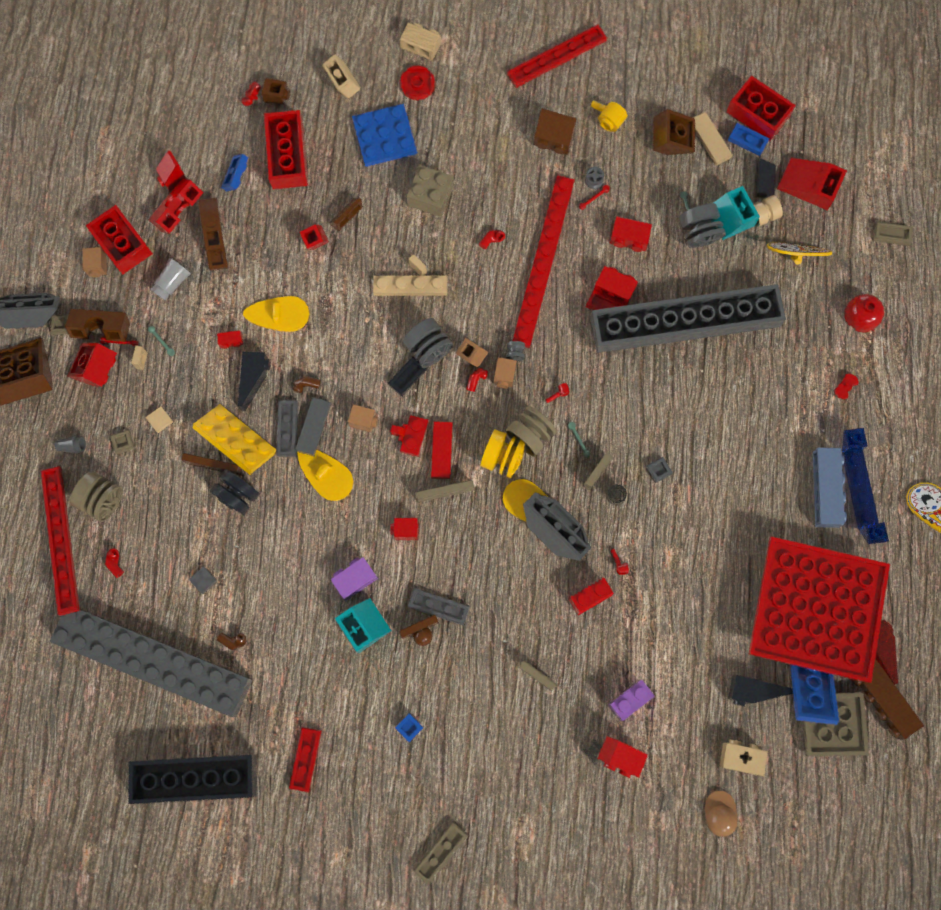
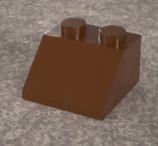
M542 108L534 136V145L540 149H549L557 154L568 155L574 138L577 118Z
M669 109L654 116L653 151L665 155L694 153L695 118Z

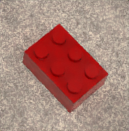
M751 75L730 101L726 112L753 131L770 138L769 142H771L791 117L796 105Z
M117 205L85 225L122 275L153 254Z

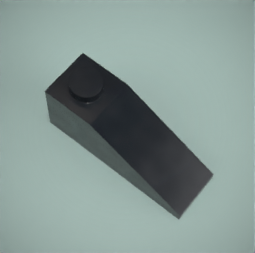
M242 352L238 407L241 411H246L267 377V370L271 368V360L268 359L265 352Z
M732 675L728 699L733 700L734 705L745 707V704L793 694V688L740 675Z

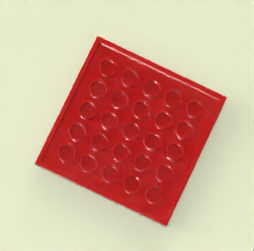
M771 536L769 538L748 655L871 683L890 564Z

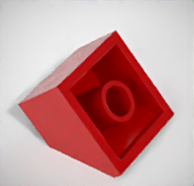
M82 343L67 377L91 386L102 387L108 380L110 368L116 362L115 357L117 353L99 343Z

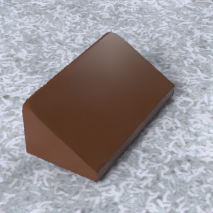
M361 198L352 199L329 224L335 230L340 231L363 208Z

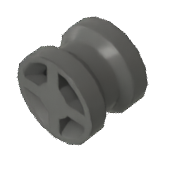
M592 167L587 171L585 181L589 188L598 189L603 185L604 172L601 168Z
M510 341L507 343L508 353L506 354V359L516 361L525 359V354L523 353L525 343L520 341Z

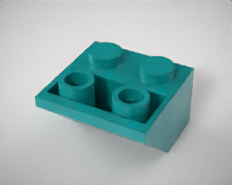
M743 186L727 192L714 202L717 204L720 217L714 222H723L722 228L726 231V235L722 240L754 227L760 218Z
M371 598L349 608L335 618L357 653L362 652L392 631Z

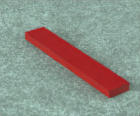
M599 24L508 70L507 75L515 88L606 42L607 36Z

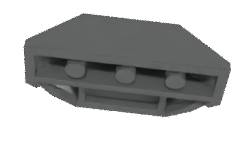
M50 293L0 297V326L5 329L43 327L57 310L60 297Z
M535 492L523 504L528 528L555 555L580 561L591 549L583 526L556 499L542 496Z

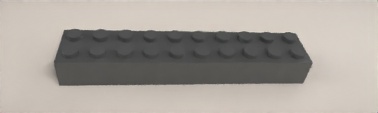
M776 284L592 310L590 320L596 353L778 328L785 322L786 317L779 285Z
M82 609L62 615L49 641L230 717L238 716L253 679Z

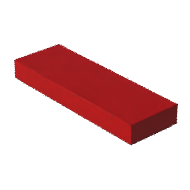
M434 421L431 479L451 478L453 422Z
M301 727L289 789L310 792L322 734L321 730Z

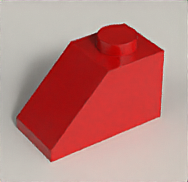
M170 150L167 151L156 168L159 174L156 178L161 186H166L170 192L181 179L187 178Z

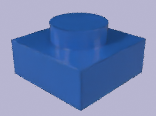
M409 713L395 728L410 742L423 729V726Z

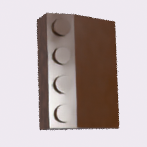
M42 337L0 350V406L53 390L52 375Z

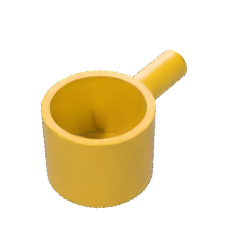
M595 100L591 103L592 108L601 112L598 120L601 127L606 131L616 132L628 116L626 110L616 102H609L607 106Z

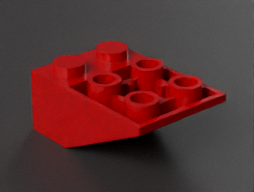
M791 158L777 189L828 211L838 193L847 170L831 163Z

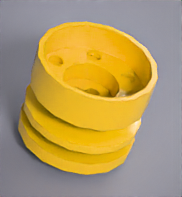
M494 429L483 454L480 467L493 471L496 465L499 464V474L502 475L505 468H509L506 477L512 478L522 461L525 442L521 439L516 447L517 437L514 436L509 443H506L507 433Z

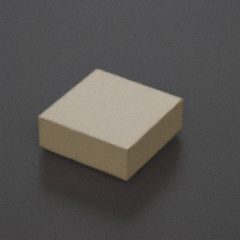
M412 255L409 258L410 267L420 276H425L427 274L426 265L415 255Z
M135 346L131 362L136 369L140 370L144 369L148 354L143 347Z
M162 406L146 417L157 433L173 423Z

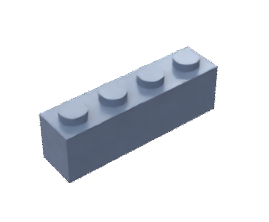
M817 448L813 451L815 527L839 528L845 525L844 523L847 520V513L844 511L846 493L843 492L845 474L842 473L844 455L841 454V448Z

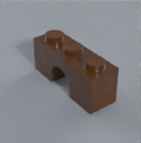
M70 309L65 328L70 338L89 339L90 333L94 329L102 328L107 341L125 342L130 322L127 314L120 311Z

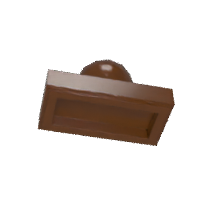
M433 615L400 630L399 633L402 639L413 635L416 644L426 646L430 644L433 638L432 631L429 628L439 624L436 615Z

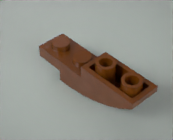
M217 198L198 200L209 270L228 269Z

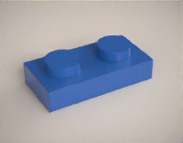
M737 123L728 141L761 156L770 138Z
M244 154L233 156L221 186L223 190L231 191L239 187L242 173L247 168L248 157Z

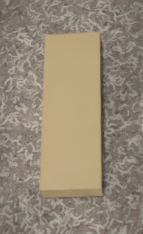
M704 112L694 117L695 133L714 164L717 166L731 159L732 153L707 113Z

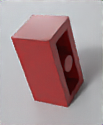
M240 330L217 333L218 345L222 349L244 345L243 334Z

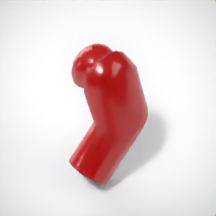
M501 230L489 231L480 241L479 246L486 250L490 243L502 242L506 235Z
M483 368L475 370L469 377L466 390L475 392L478 380L480 378L487 379L488 371Z
M111 548L106 554L105 566L116 578H119L124 573L118 565L119 551Z

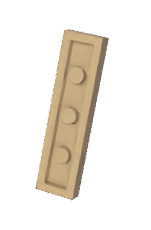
M374 276L373 294L374 296H447V276Z

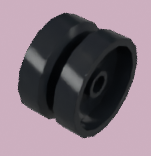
M225 469L219 478L227 487L225 488L219 483H214L209 492L216 496L225 506L231 510L234 509L244 516L250 507L241 498L244 497L249 501H255L260 493L241 478Z

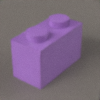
M359 557L355 558L349 563L350 566L348 568L336 571L333 574L334 577L330 579L345 601L378 579L364 557L361 559Z
M639 680L608 704V706L620 721H624L651 700L654 694L643 680Z

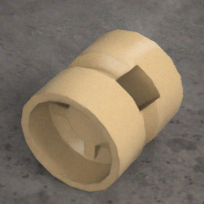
M774 195L763 199L761 203H753L760 216L755 227H760L767 224L768 221L779 219L783 215L781 203Z

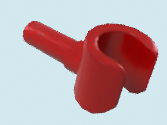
M568 384L558 385L559 392L545 399L546 402L549 403L560 396H567L570 392Z
M615 549L610 550L616 563L617 573L619 575L628 574V564H621Z

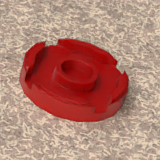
M419 65L407 68V71L401 74V91L412 100H423L429 97L435 88L433 73L428 68Z

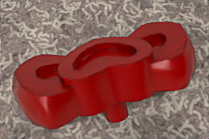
M253 82L250 84L245 97L241 99L243 105L249 106L253 103L254 99L258 100L256 95L261 90L259 83Z
M845 374L844 379L834 389V394L837 398L848 399V392L852 389V386L859 384L858 378L853 374Z

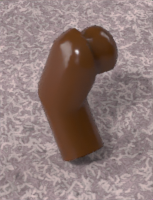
M307 376L294 381L293 391L302 393L303 388L306 386L319 389L321 380Z
M221 632L217 637V641L230 650L241 648L247 642L246 636L243 633L230 638Z

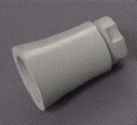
M169 258L165 268L154 282L155 285L151 288V291L166 301L169 295L171 296L191 273L179 263Z

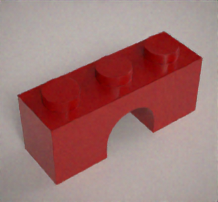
M181 179L148 220L161 232L170 234L181 221L178 218L179 214L186 207L193 206L204 192L191 180Z

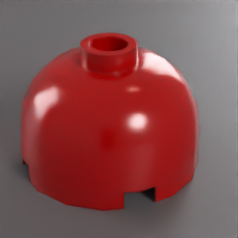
M861 294L854 297L848 303L844 310V317L849 326H852L858 332L866 333L873 331L881 324L885 309L877 297L871 294Z

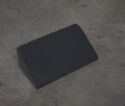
M759 159L757 163L756 197L767 198L775 194L776 164L764 159Z

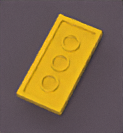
M221 404L193 423L195 431L249 475L276 453V449Z

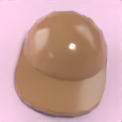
M725 791L712 792L705 801L707 826L717 836H729L736 830L738 822L734 799Z

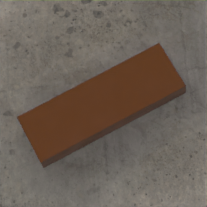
M183 453L181 458L188 465L220 472L227 469L238 476H241L242 468L237 464Z

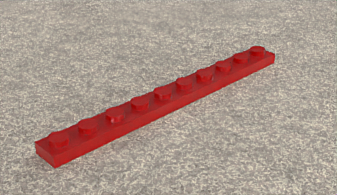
M557 175L512 340L525 343L526 348L531 346L575 179Z

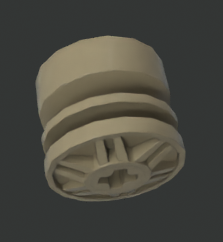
M527 406L524 409V413H520L518 416L522 423L514 420L505 432L510 439L514 436L517 437L515 442L517 446L522 439L525 442L524 452L532 457H536L544 447L541 440L549 442L550 436L553 437L557 430L544 414L531 406Z
M90 471L74 487L70 497V504L82 512H87L89 516L94 517L99 522H103L118 507L122 499L123 488L110 480L106 481V478L98 473Z

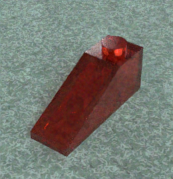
M883 619L881 620L875 659L895 685L898 683L894 630L891 624Z

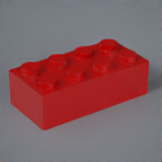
M300 110L265 113L268 175L272 189L309 186L304 125Z

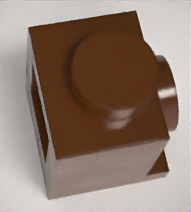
M265 78L261 95L264 103L272 102L284 105L285 100L290 98V89H288L286 81Z

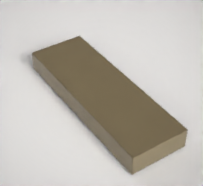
M473 480L417 491V500L419 503L475 491Z
M452 822L413 872L429 886L469 835Z

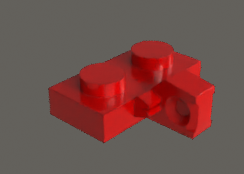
M410 415L408 424H403L402 427L392 425L390 433L391 435L398 436V441L402 442L401 453L419 457L429 423L428 419Z

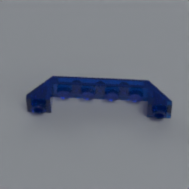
M864 428L844 430L842 454L844 455V466L858 530L868 545L889 542L885 522L879 523L864 457L863 449L868 446Z

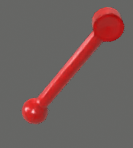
M604 185L603 189L600 192L591 197L585 203H580L579 208L581 210H584L589 203L594 201L600 195H602L603 193H608L610 187L608 185Z
M105 337L100 338L101 344L117 343L138 346V341L135 340L121 342L107 341Z

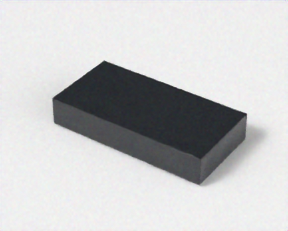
M412 357L388 382V385L402 397L427 371V368H422L419 361Z

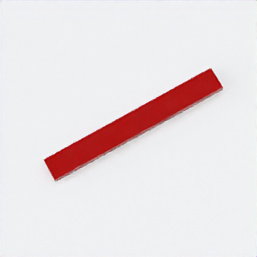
M57 466L42 470L41 480L57 613L62 616L80 611L62 468Z

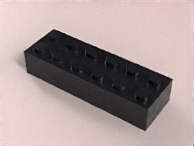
M257 754L129 761L128 804L252 798L257 796Z

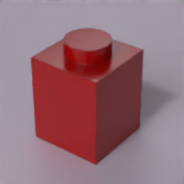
M315 224L299 232L306 248L309 250H315L329 243L321 225Z
M394 518V523L390 524V534L394 535L395 540H418V518Z

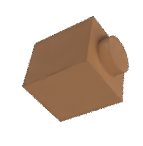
M101 247L83 248V270L90 277L107 275V254Z
M465 338L455 354L479 368L488 352Z
M498 357L494 376V384L497 387L507 389L513 386L516 360Z
M353 404L348 424L352 428L372 433L373 427H377L379 417H377L375 410Z

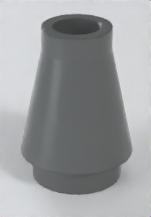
M79 435L55 441L56 451L80 454L86 448L84 437Z

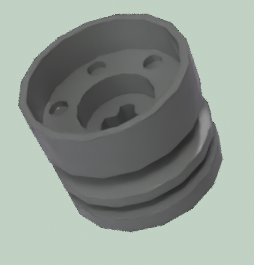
M703 204L679 216L682 229L690 230L685 234V238L689 240L687 242L689 248L710 245L726 235L725 229L722 228L723 222H714L720 217L717 204Z
M428 318L414 326L403 339V344L409 352H416L414 357L416 361H419L422 368H427L437 363L453 347V342L451 339H448L447 334H440L441 327L434 318Z

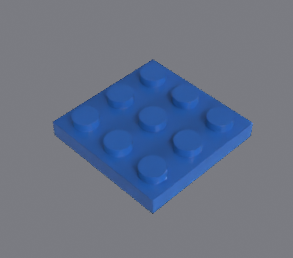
M404 104L352 116L365 167L417 154Z

